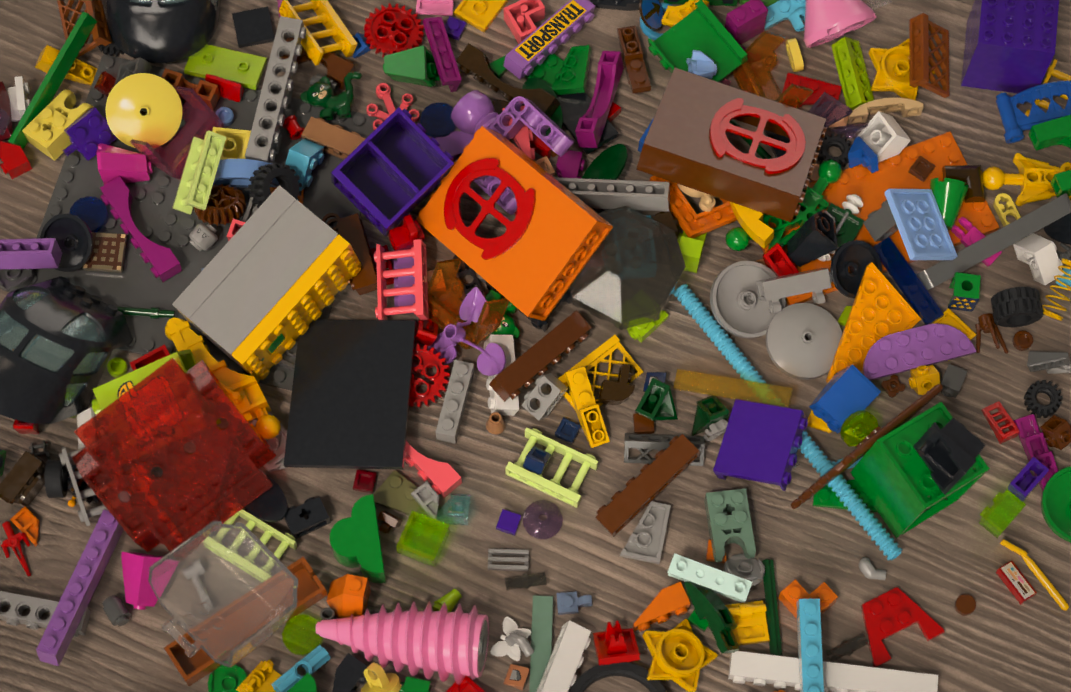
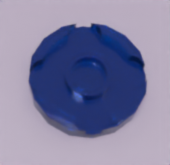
M437 102L430 104L423 110L420 122L428 136L433 138L445 137L456 130L457 127L451 119L452 106Z
M89 196L77 200L70 208L69 213L83 219L91 232L101 230V227L107 223L109 215L107 207L102 200Z

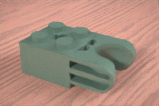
M746 488L706 493L704 503L714 561L722 562L724 560V548L731 543L741 546L745 558H754L756 548Z

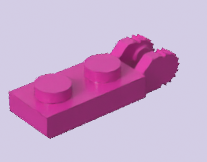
M961 217L958 221L968 231L966 234L958 226L954 225L951 229L965 247L985 237L964 217ZM999 251L998 253L988 257L982 262L989 267L1002 253V251Z

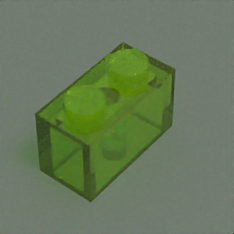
M1008 489L1003 494L999 492L992 500L994 502L991 508L987 506L980 513L982 518L979 524L996 538L1003 533L1026 506L1023 501Z

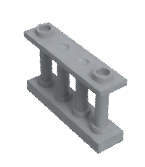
M109 433L102 434V440L98 441L97 444L67 453L64 446L61 447L62 453H59L62 465H67L81 508L78 511L80 521H85L86 526L90 525V517L102 514L103 510L112 511L120 508V510L124 509L125 513L134 511ZM99 451H106L108 459L104 460V463L76 472L73 471L71 460ZM108 470V472L112 471L114 478L110 482L82 491L79 490L77 479ZM112 489L119 491L120 497L116 501L86 510L83 502L84 498Z

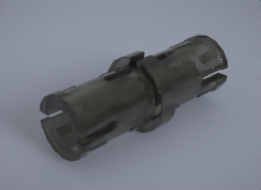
M545 572L530 575L523 573L522 576L506 577V591L519 588L526 590L532 586L547 585Z
M860 633L858 636L848 641L843 640L840 645L827 650L826 654L828 657L836 653L829 660L835 662L845 655L850 656L853 654V651L865 645L867 646V639L859 642L866 636Z

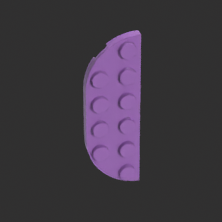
M928 324L893 333L879 339L869 349L863 362L862 373L872 381L910 371L921 365L929 366L971 355L976 350L969 338L960 330L946 324Z

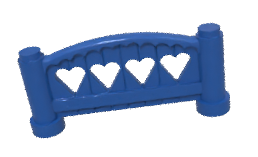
M1056 81L1037 85L1012 97L1008 96L1007 93L998 94L996 96V103L1004 126L1006 143L1010 144L1024 139L1023 131L1031 130L1033 125L1071 115V81ZM1067 95L1068 100L1065 109L1053 100V96ZM1049 99L1050 103L1047 113L1035 104V100ZM1018 103H1031L1032 107L1028 117L1017 108L1016 105Z

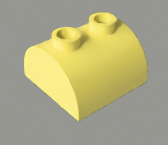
M213 127L212 132L226 137L220 160L246 159L245 153L251 131Z

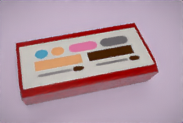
M1013 561L1008 562L996 571V574L1020 605L1037 594Z

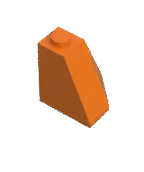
M346 574L331 581L326 602L333 609L337 619L351 617L352 614L354 617L364 615L371 591L368 578Z

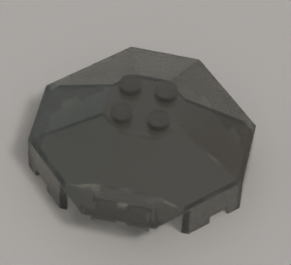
M628 206L597 213L610 223L613 228L568 288L572 304L589 311L591 315L603 321L606 320L614 324V327L620 330L659 320L666 304L674 294L678 279L686 267L675 231Z

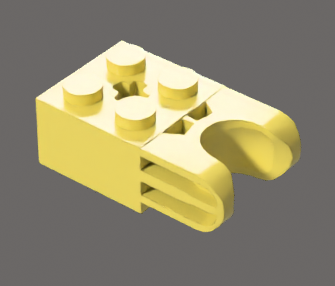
M67 89L63 90L22 130L31 145L54 161L63 153L65 148L71 145L70 138L64 130L94 107L89 103H82L79 107L72 109L76 104V96Z

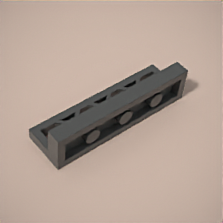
M625 433L624 463L651 464L655 458H651L647 454L652 449H657L658 451L666 450L670 446L669 442L675 436L680 437L681 435ZM685 436L700 451L699 460H694L690 465L703 466L704 436ZM629 448H636L641 454L637 457H628Z

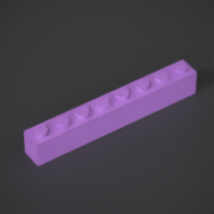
M103 510L38 644L36 651L40 661L55 666L60 665L125 528L122 515Z

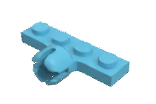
M779 0L768 6L764 30L766 31L788 19L797 32L803 31L804 24L802 20L805 22L806 0Z

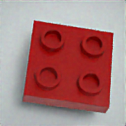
M616 621L615 626L608 622L605 632L593 633V642L599 665L640 660L633 628L621 629L620 622Z

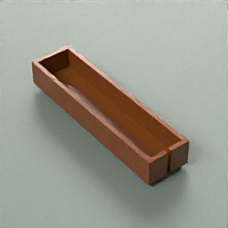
M303 556L164 647L187 685L191 686L217 669L218 666L226 663L326 597V589Z

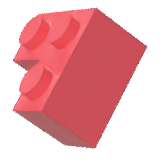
M520 0L504 8V20L518 44L537 29L534 23L545 18V6L541 0Z

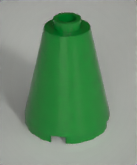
M933 178L930 181V189L933 192L947 230H951L969 185H965L963 181L951 178H944V181H938L939 178Z

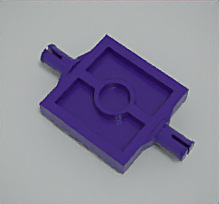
M93 107L64 130L70 138L71 145L65 148L63 152L68 157L77 150L89 161L97 154L98 144L109 145L117 137L111 131L106 117L101 116L98 110Z

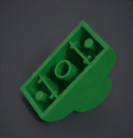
M371 494L363 496L356 501L352 508L351 517L341 519L332 527L330 544L335 559L341 565L349 568L360 567L362 575L368 578V581L386 583L374 496Z

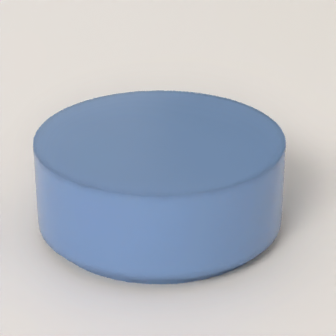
M228 107L219 108L215 112L217 124L222 127L231 125L234 121L233 111Z

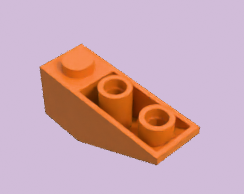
M678 582L662 589L635 621L633 630L642 632L649 629L653 623L658 622V624L668 621L672 615L681 616L687 613L691 603L682 583Z

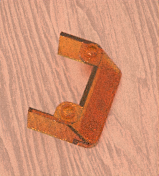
M764 30L745 50L748 61L734 70L732 74L740 90L797 109L813 93V90L791 84L781 94L771 71L777 64V56L774 51L786 40V37Z
M460 258L437 262L428 286L429 319L436 323L443 331L448 324L457 325L458 322H466L459 315L460 306L463 302L461 297L464 291L463 283L456 277L462 261ZM504 298L485 302L478 322L472 321L470 325L462 327L466 332L465 339L479 345L499 328L509 300ZM457 342L466 350L474 348L464 342Z

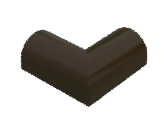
M981 165L943 166V181L944 178H951L963 181L965 185H969L964 199L965 203L985 201Z

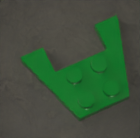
M549 54L541 65L535 66L531 74L525 75L527 79L537 77L544 80L549 86H552L555 82L556 74L560 73L563 67V60L555 54ZM505 56L490 63L498 79L508 71L504 67Z

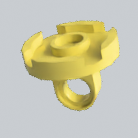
M371 663L364 670L367 683L364 684L361 692H399L402 686L398 675L395 673H385L379 664Z

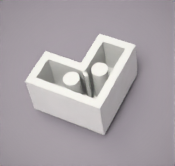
M1032 233L1013 244L1018 260L1029 264L1034 281L1047 285L1055 280L1054 276L1063 275V272L1058 269V266H1062V262L1058 258L1057 247L1053 241Z

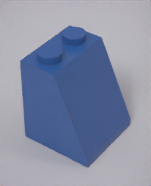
M852 364L837 372L810 404L809 408L813 410L815 416L827 423L830 430L838 434L846 430L881 391Z

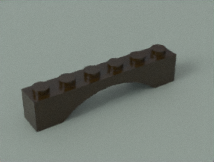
M470 43L467 44L456 60L461 66L459 69L467 75L469 73L473 74V78L481 84L487 83L490 90L495 93L501 92L503 94L502 97L509 102L515 97H524L532 101L549 118H551L560 105V102L554 96L541 88L520 89L502 82L495 76L488 57Z

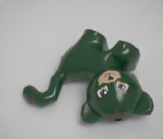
M357 71L348 72L343 79L346 90L338 96H333L331 81L327 76H324L319 82L311 85L307 91L300 95L301 100L311 104L313 107L324 108L320 111V118L325 121L333 120L334 113H338L339 119L351 118V108L355 99L351 80L361 79L362 74Z

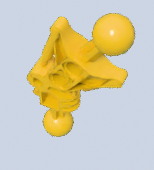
M1016 153L1013 163L1017 166L1019 174L1004 173L1000 168L992 166L983 171L982 179L983 186L989 190H998L1003 184L1020 185L1021 193L1017 197L1015 204L1022 206L1026 203L1051 199V197L1056 196L1051 182L1048 180L1052 181L1055 174L1071 170V163L1066 162L1061 167L1049 165L1047 162L1027 158L1020 153Z

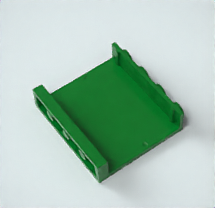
M699 0L695 3L696 9L655 41L648 39V49L654 57L656 55L659 57L661 66L665 70L669 69L671 73L674 67L688 72L686 59L692 57L693 50H700L717 65L716 75H713L711 80L720 82L748 61L747 53L705 3Z

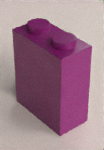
M749 0L727 13L725 28L737 43L742 45L764 32L768 9L761 0Z

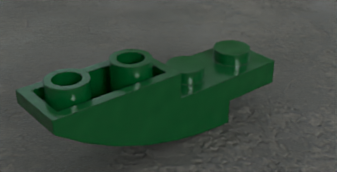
M686 581L684 585L695 608V613L699 620L707 619L708 626L714 635L716 645L721 654L734 653L739 650L732 632L737 625L723 601L710 588Z

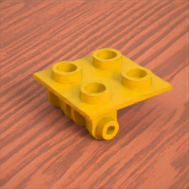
M271 660L261 661L238 686L236 691L275 692L271 684L282 675L273 669L274 663Z

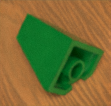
M424 45L384 56L383 71L392 80L427 87L435 86V81L440 80L433 54Z

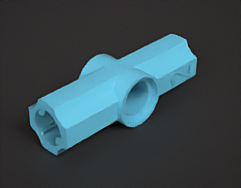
M321 645L317 646L271 684L274 691L287 692L304 677L297 673V667H303L306 674L309 672L312 675L331 659L329 653Z

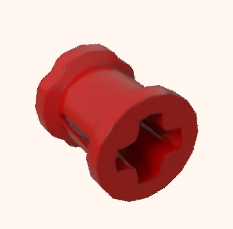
M291 115L284 119L282 127L286 128L290 133L291 140L301 138L304 128L297 122V117Z

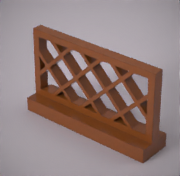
M57 0L66 40L75 26L78 15L82 14L80 10L84 2L86 5L84 12L97 21L90 33L94 41L87 44L89 35L76 59L101 44L107 46L111 43L102 0H79L75 10L71 9L75 0H69L66 6L63 0ZM73 11L74 13L71 17L70 22H68L67 17L69 15V12Z
M922 13L909 19L910 86L914 88L921 86L946 98L949 97V30L929 21L928 15ZM938 33L942 34V41H941V39H940ZM931 37L934 38L935 42L937 43V46H935V44H934V42L932 41ZM938 48H939L940 51L942 52V57H941L939 51L937 50ZM932 53L934 54V56H935V58H936V60H937L938 62H935V60L933 59V57H932V55H931ZM932 70L935 72L937 79H935L933 73L931 72ZM938 81H940L942 89L940 88Z

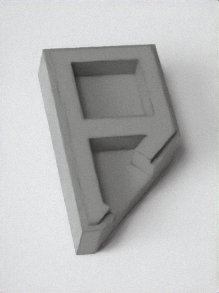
M426 481L414 490L411 496L435 523L437 521L439 495Z

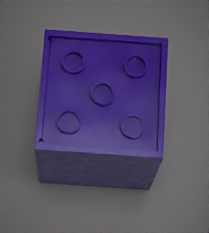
M975 0L966 26L961 86L1017 94L1040 85L1055 55L1059 0Z
M399 107L331 172V182L385 237L389 234V230L395 228L403 220L404 216H407L441 183V180L447 176L454 165L452 161L454 158L447 151L443 152L438 147L440 144L433 137L429 138L425 134V128L420 123L415 124L411 119L412 115L406 109L401 110Z

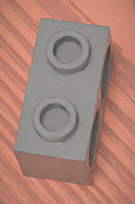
M552 373L541 375L536 380L535 388L525 395V401L521 405L539 421L548 417L568 390V387ZM547 384L551 386V393L547 390ZM536 399L540 401V408L536 405Z

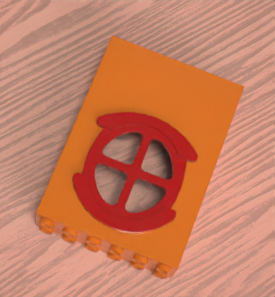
M481 126L475 132L474 138L465 146L462 155L454 162L450 172L441 180L440 186L431 194L430 200L419 211V215L416 218L419 224L527 317L542 321L547 319L613 228L610 223L503 135L484 126ZM482 176H494L499 178L501 183L491 198L485 200L471 188L470 184L474 179ZM507 187L512 189L517 202V215L513 221H510L495 208V203ZM464 193H467L482 206L481 212L469 227L465 225L460 212V200ZM488 214H492L506 226V232L496 238L479 237L476 234V230Z

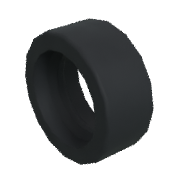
M49 460L46 462L44 477L48 498H64L67 495L66 464L62 465L61 460Z

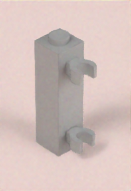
M818 268L756 281L759 300L769 301V310L773 313L782 312L779 302L780 298L812 292L813 303H825L822 290L831 288L832 278L827 268Z

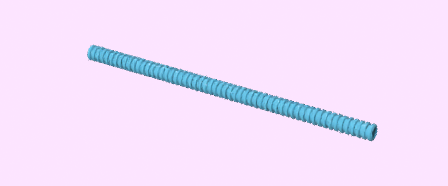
M688 284L679 286L675 290L674 296L678 297L677 300L681 301V305L685 306V310H689V315H692L694 320L696 319V323L700 324L699 327L703 328L704 333H707L706 336L710 338L711 342H714V346L718 347L719 351H722L721 354L725 356L727 361L729 360L730 365H733L732 368L737 370L736 373L740 374V378L744 379V383H748V388H752L751 391L755 393L756 397H759V401L763 402V404L785 407V404L781 403L782 400L777 398L778 395L774 394V390L770 389V385H766V381L762 380L763 377L758 375L759 372L755 371V367L751 366L750 361H747L748 358L743 357L744 353L740 352L738 347L736 348V344L732 343L733 340L729 338L728 334H725L724 329H721V325H717V320H714L712 315L710 316L711 313L706 311L707 308L703 307L702 302H699L700 299L696 297L695 293H692V289L689 288ZM803 430L802 445L798 449H801V453L805 454L804 457L809 459L808 462L813 464L812 467L816 468V472L820 473V477H822L835 465H831V461L827 460L828 457L823 455L824 452L819 450L820 447L816 446V442L812 441V437L808 436V432ZM838 475L828 483V487H832V492H836V497H840L839 500L844 502L843 505L848 507L847 510L852 512L851 515L856 517L855 520L860 522L859 525L864 527L863 530L868 532L867 535L871 536V540L875 541V545H879V550L884 551L883 555L888 556L887 560L890 561L898 557L903 549L898 547V543H894L895 539L890 538L891 534L886 533L887 529L882 528V523H878V518H874V513H870L871 510L866 508L867 505L862 503L863 500L858 498L859 495L854 493L855 490L851 489V485L847 484V480L843 479V475Z

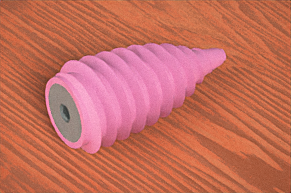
M398 602L393 612L387 613L383 604L379 613L370 614L367 608L365 615L354 617L352 614L351 617L321 620V622L316 624V634L339 642L340 645L350 646L353 653H357L359 650L363 651L368 662L377 656L382 668H385L390 661H393L394 668L398 673L403 670L405 665H408L412 676H415L421 668L427 679H430L435 671H437L442 682H445L449 675L453 674L455 682L460 684L465 676H470L472 680H475L476 677L480 678L483 673L488 649L489 620L487 615L478 614L476 605L473 606L470 613H463L460 603L455 612H448L445 602L440 611H433L431 603L428 602L424 611H418L415 602H413L409 611L402 612Z

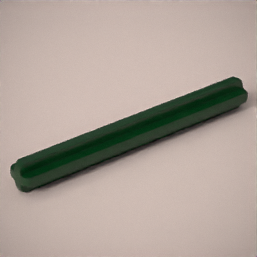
M772 559L762 560L765 566L763 583L770 639V655L783 656L774 561Z

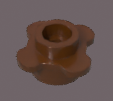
M892 375L889 380L883 381L881 384L888 396L892 398L905 390V385L900 383L896 375Z

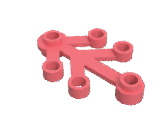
M380 83L376 87V96L384 101L388 113L378 110L375 104H369L366 109L367 115L379 118L373 122V130L378 128L375 125H381L383 123L382 120L385 121L395 111L390 97L391 87L386 83ZM409 93L404 94L399 108L407 110L413 103V96ZM373 108L375 111L371 112L369 109ZM411 109L409 113L417 115L411 118L415 123L419 120L420 113L416 109Z

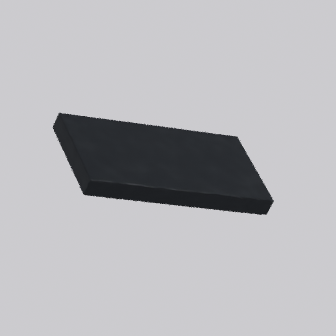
M586 93L556 95L562 109L563 125L578 143L575 130L579 118L587 112L592 100ZM608 119L606 120L598 148L619 136L617 130ZM581 147L586 154L598 149Z

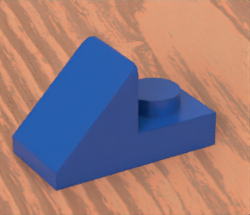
M859 136L856 137L848 152L849 168L862 164L871 173L879 171L877 155Z

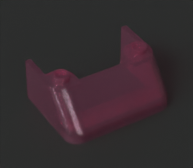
M177 86L175 90L186 101L182 106V119L186 122L182 129L165 149L159 145H150L147 142L134 139L130 143L141 154L146 155L148 162H151L171 177L181 180L193 137L204 140L206 131H212L213 127L224 128V124L193 89Z

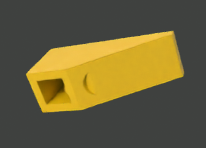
M46 45L40 53L35 68L48 73L60 51ZM75 59L64 79L91 86L97 68Z

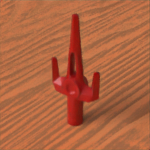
M10 521L4 522L2 526L8 537L1 544L6 558H9L7 547H11L27 576L30 577L31 573L20 545V541L23 539L26 545L30 546L25 533L15 534ZM16 547H18L21 557L19 556Z

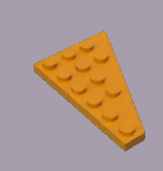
M873 262L866 266L826 379L827 383L837 372L852 364L862 373L864 359L874 343L887 335L909 330L921 320L919 315Z

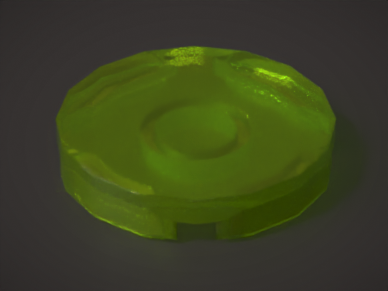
M866 410L851 414L841 426V439L849 447H856L878 427L877 419L871 412Z
M304 614L289 619L282 632L283 643L287 650L294 655L306 656L317 646L321 645L323 637L316 634L318 620Z

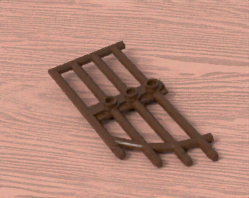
M942 385L934 386L884 427L880 428L878 426L856 446L855 450L844 457L824 476L820 477L809 489H806L798 499H795L791 503V507L796 509L801 506V504L809 500L843 471L863 457L878 439L900 427L916 415L942 391Z

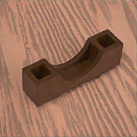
M289 37L286 39L287 42H291L294 40L293 37ZM303 46L301 55L297 56L296 62H298V65L312 61ZM334 52L323 54L320 64L327 69V77L336 80L339 83V88L345 91L346 86L343 79L348 72L355 71V65L349 59L338 57ZM285 54L281 58L287 59L290 55Z

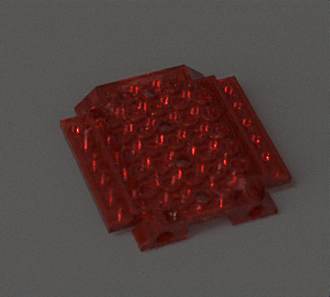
M172 357L74 431L86 446L72 457L82 478L130 538L147 552L161 543L167 547L176 559L200 541L205 534L208 535L273 486L272 482L261 470V467L276 457L277 454L253 424L250 425L228 397L227 390L203 360L185 373ZM225 418L228 420L229 425L226 428H220L217 425V420ZM188 442L196 446V450L192 453H188L184 449V445ZM154 467H160L163 470V475L155 477L152 475L151 470ZM122 491L128 492L130 500L126 502L120 500L119 493Z

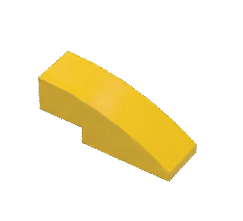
M730 202L733 213L741 227L758 245L765 249L774 239V230L763 223V213Z

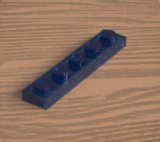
M890 237L874 245L873 248L878 253L882 264L924 324H932L944 316L943 312Z

